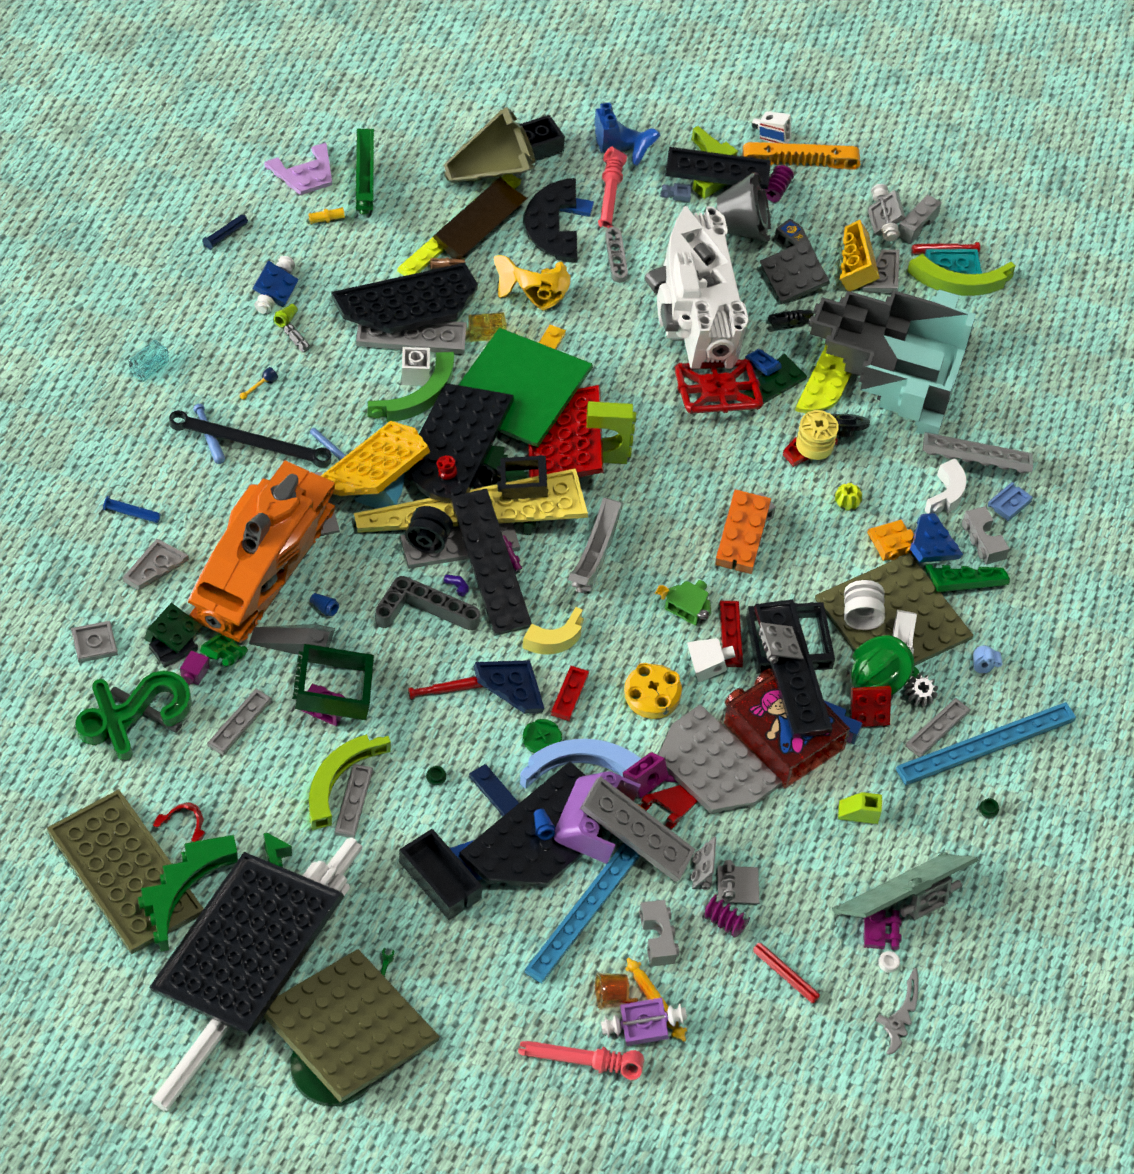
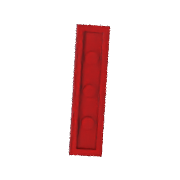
M720 601L722 648L733 646L736 656L725 660L726 667H743L739 601Z

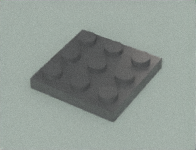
M808 240L760 260V265L781 304L790 302L830 284Z

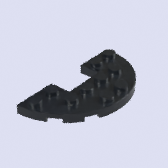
M569 178L545 186L532 197L525 211V229L535 247L544 254L555 256V259L561 261L578 262L577 231H560L559 209H576V178Z

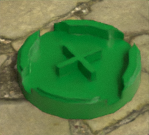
M537 719L535 722H530L523 730V743L532 753L562 741V732L558 725L547 719Z

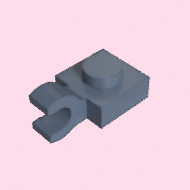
M674 183V186L662 185L661 198L673 196V200L690 202L691 185Z

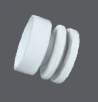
M860 580L849 584L845 588L844 620L851 628L871 630L884 623L885 591L879 583Z

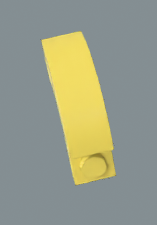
M575 607L567 623L558 629L549 630L531 624L523 638L522 648L538 654H556L571 648L581 637L584 618H582L583 609Z

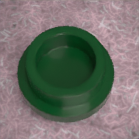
M433 766L427 771L426 778L430 784L441 785L446 781L447 775L442 767Z
M987 798L980 803L979 811L983 816L993 818L999 813V805L996 800Z

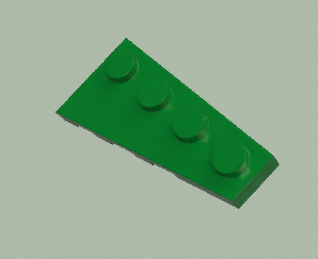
M926 564V572L938 592L1009 585L1010 577L1004 568L979 567L978 570H975L969 566H961V569L950 568V565H942V568H933V564Z

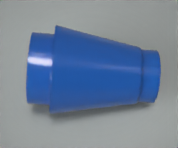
M317 593L312 594L310 597V603L325 616H334L337 613L339 603L336 599Z
M544 809L536 810L534 812L536 835L542 840H548L554 836L555 826Z

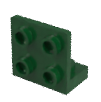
M170 603L148 627L144 640L151 643L154 639H159L176 653H179L201 629L202 625L176 605Z

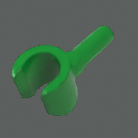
M383 948L381 957L383 963L380 973L384 977L389 963L394 960V950H392L391 955H386V948Z

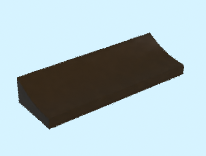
M499 177L442 227L433 238L452 259H461L521 206L528 197L519 193L505 182L502 177Z

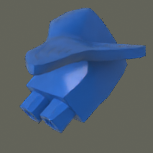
M609 102L601 103L600 108L595 111V135L601 153H605L610 147H614L621 152L634 148L632 162L636 166L642 160L648 147L661 135L658 130L653 128L638 132L624 126L617 120Z

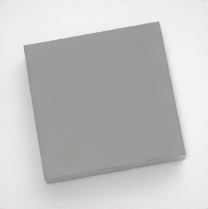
M110 621L71 628L78 663L118 655Z

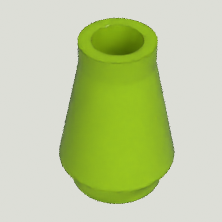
M290 304L277 311L273 318L275 324L279 327L288 325L298 312L296 305Z

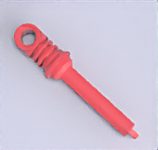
M610 147L603 157L606 167L602 173V179L606 184L601 219L598 220L600 227L608 228L613 227L612 220L617 185L623 181L622 167L627 160V155L614 147Z
M532 1041L520 1042V1047H526V1049L518 1048V1053L523 1056L592 1066L595 1070H599L600 1074L607 1072L608 1069H610L611 1073H613V1070H615V1073L620 1071V1074L629 1080H635L641 1076L645 1062L643 1054L636 1050H630L621 1055V1052L616 1054V1051L610 1053V1050H607L606 1047L590 1051Z

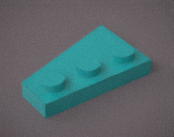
M926 249L925 256L944 269L963 274L982 273L977 249Z

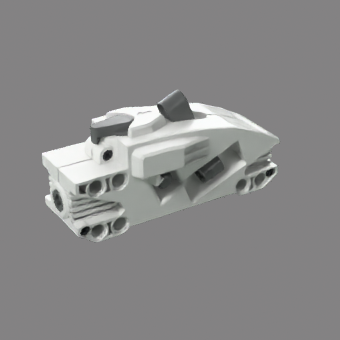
M684 206L673 227L664 266L649 271L644 277V280L653 292L658 293V317L660 325L666 331L667 339L685 341L691 369H700L702 362H705V360L706 362L710 360L711 362H714V360L719 362L721 360V362H724L726 369H732L739 359L749 320L746 306L740 301L726 241L728 229L725 217L714 207H707L704 215L702 213H699V215L694 213L693 215L688 206Z

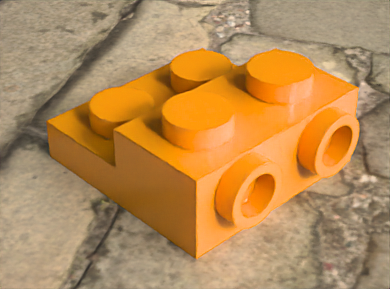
M902 519L868 529L867 533L883 561L895 560L899 556L908 553L913 554L910 546L913 542L914 533L911 529L907 530Z

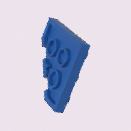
M935 513L920 515L914 531L913 542L910 546V550L919 563L960 559L963 553L950 536L948 530L945 529L939 517Z

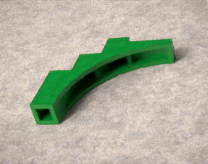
M357 128L356 211H359V214H370V211H373L374 129Z
M234 835L184 843L185 852H181L183 862L163 866V874H160L161 885L141 888L142 896L138 897L139 908L144 909L145 917L150 916L151 925L156 926L157 931L153 932L155 945L159 944L161 952L169 950L168 932L170 920L175 907L184 893L208 873L221 867L235 864L238 861Z

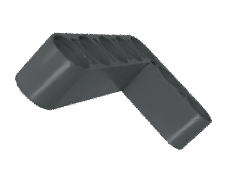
M399 576L393 581L376 607L375 613L376 624L381 628H387L392 625L405 603L467 630L477 629L480 623V611L477 607L406 576Z

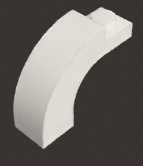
M956 459L940 465L937 476L944 483L947 490L927 499L924 509L927 514L939 513L943 509L950 513L960 504L966 487V475Z
M896 610L892 636L902 640L913 654V635L917 614Z

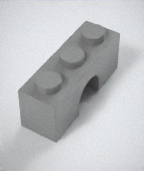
M927 194L905 219L899 223L898 230L900 236L898 238L912 244L920 236L924 224L930 225L939 216L942 202Z
M986 506L965 511L962 526L964 530L968 531L971 543L975 544L978 549L979 558L983 559L987 565L1005 560L1009 547L1002 535L990 536L985 533L991 530L993 518Z
M665 900L641 902L639 915L642 929H653L660 934L657 938L648 939L647 953L650 967L675 964L676 957L679 956V946L674 943L673 939L675 938L674 925H670V907L666 906Z

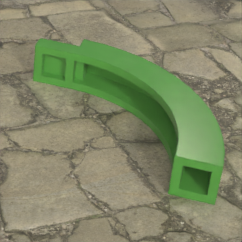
M454 352L436 353L435 369L432 376L424 386L414 393L397 399L367 401L368 417H386L387 422H395L415 417L430 409L436 402L445 384L451 383L454 369Z

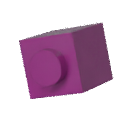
M190 651L180 667V675L186 683L199 686L209 669V657Z

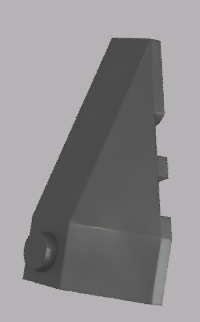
M319 624L254 627L249 644L298 655L299 651H303L304 644L330 647L335 628Z

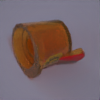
M596 974L595 993L599 1010H603L604 1006L608 1004L639 1002L638 998H629V980L626 974Z

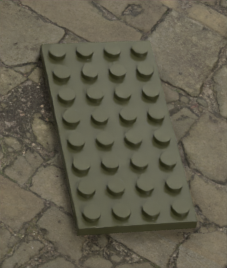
M118 789L47 827V832L129 952L133 954L153 943V932L157 931L156 926L151 925L150 916L145 917L144 909L139 908L138 897L142 896L141 888L161 885L160 874H163V866L172 863ZM190 889L184 893L175 907L170 920L168 934L199 917L204 910Z

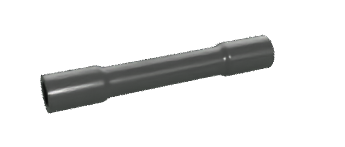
M113 687L111 690L113 699L121 704L126 702L130 694L117 687ZM150 706L143 712L147 717L175 733L182 727V722L171 727L164 725L160 712Z

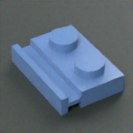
M1011 482L988 502V507L994 508L997 514L1009 521L1031 503L1033 497L1020 487L1014 486V483Z

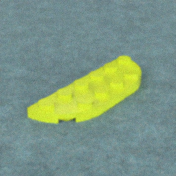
M826 345L796 405L795 411L808 413L814 410H829L835 406L852 373L844 371L846 365L843 363L844 358L826 353Z

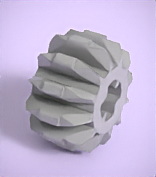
M917 674L916 678L912 676L909 679L910 682H907L905 685L907 688L905 695L910 696L908 702L914 700L915 706H918L920 703L922 707H925L927 703L931 705L934 702L933 699H936L938 696L936 693L938 686L933 685L935 679L929 681L928 675H925L923 678L921 674Z

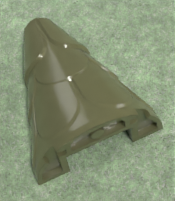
M508 107L500 110L467 144H463L444 164V174L448 181L452 183L482 180V178L526 173L535 168L532 165L535 163V157L529 139L522 125L520 126L515 122L517 117Z

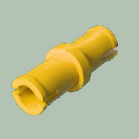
M343 207L308 213L310 224L325 221L329 223L330 220L345 218Z

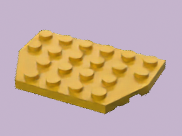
M389 421L321 476L335 482L333 494L339 496L378 494L384 491L392 482L396 481L403 473L410 470L418 461H421L430 453L426 442L418 434L416 428Z

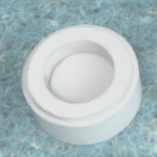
M884 952L879 958V967L888 973L895 972L899 967L900 959L894 952Z

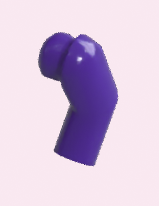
M448 574L444 576V583L455 585L459 596H465L469 592V586L461 576Z

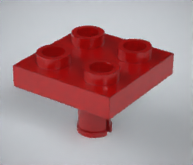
M890 686L851 688L850 718L862 722L861 727L890 725Z

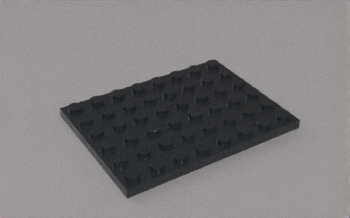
M243 852L149 988L163 997L251 1036L344 898V895L336 889Z

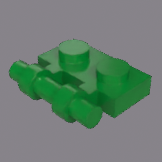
M219 633L202 644L200 652L210 659L217 660L222 658V664L228 666L236 663L237 659H242L248 652L246 646L241 647L237 645V641Z

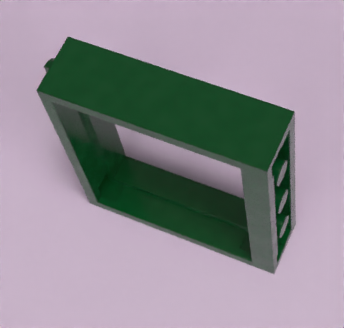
M304 644L303 651L298 652L295 675L299 676H295L294 688L297 689H294L292 699L296 700L295 709L367 720L374 655ZM308 662L363 671L360 700L304 691Z

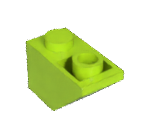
M861 792L839 800V820L878 824L882 812L881 794Z

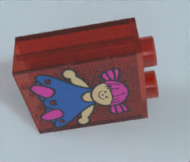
M772 669L762 672L755 680L754 686L747 691L737 688L725 700V705L727 706L724 719L725 726L781 779L782 786L785 789L845 749L850 728L826 703L825 706L833 728L832 733L799 738L792 737Z

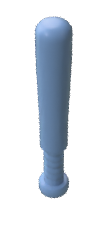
M196 404L193 408L194 412L198 414L200 420L208 421L204 412V405ZM204 434L215 463L222 464L225 461V456L217 438Z

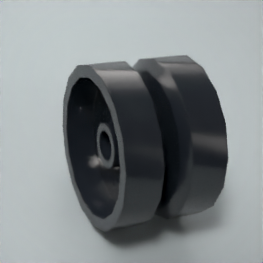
M421 506L413 512L411 522L405 531V538L412 547L421 552L439 553L445 548L448 536L453 528V522L444 511L431 506Z

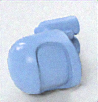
M986 645L977 647L973 652L974 670L978 673H988L995 666L1001 667V653Z

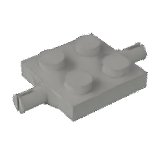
M948 876L932 884V887L926 889V893L923 895H912L910 905L900 909L901 915L905 917L910 914L915 921L948 904L950 895L953 891L962 888V883L960 880L951 883L952 879Z

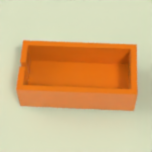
M734 490L715 565L732 569L733 560L737 561L736 571L752 574L770 509L771 498Z

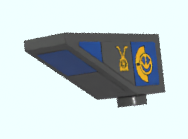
M791 218L776 228L774 240L786 249L803 241H809L803 227Z

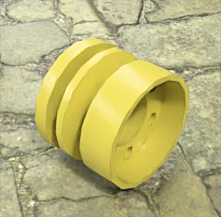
M819 410L810 411L803 415L797 434L796 447L804 457L820 460L831 455L838 433L836 418L830 413Z

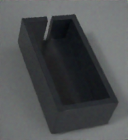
M433 828L399 849V863L448 920L464 910V906L468 908L482 899L483 886Z

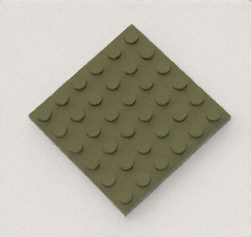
M910 553L815 595L817 602H824L826 615L853 651L874 637L882 635L892 636L896 610L917 614L913 635L914 666L973 639L974 636L944 596L936 590L933 582ZM855 581H874L879 583L885 591V620L881 626L875 629L857 630L847 625L844 620V591L849 584Z
M359 949L278 995L263 1016L340 1103L432 1046L440 1038L433 1028Z

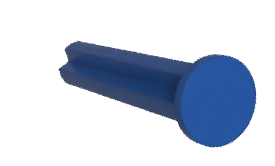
M110 496L106 497L103 505V510L105 511L110 509L155 523L159 522L161 516L158 512L110 499Z

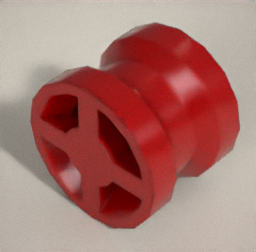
M442 456L437 460L438 473L442 479H452L457 475L455 459L452 456Z

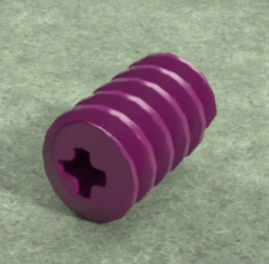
M778 165L774 168L769 176L768 190L765 189L768 200L772 202L780 201L794 178V172L791 168L784 165Z
M715 894L705 908L704 918H711L713 924L718 922V927L720 929L725 927L726 933L732 931V937L739 936L748 925L750 917L744 920V912L739 916L736 915L738 908L730 911L731 904L729 903L724 907V899L722 898L717 902V894Z

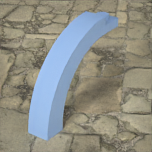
M596 739L565 740L549 745L530 756L528 766L520 774V785L526 789L546 772L566 765L570 761L572 763H588L602 766L623 777L622 772L641 758L626 748L607 741Z

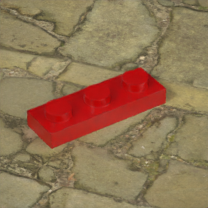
M570 666L552 708L551 716L570 721L589 676V671Z

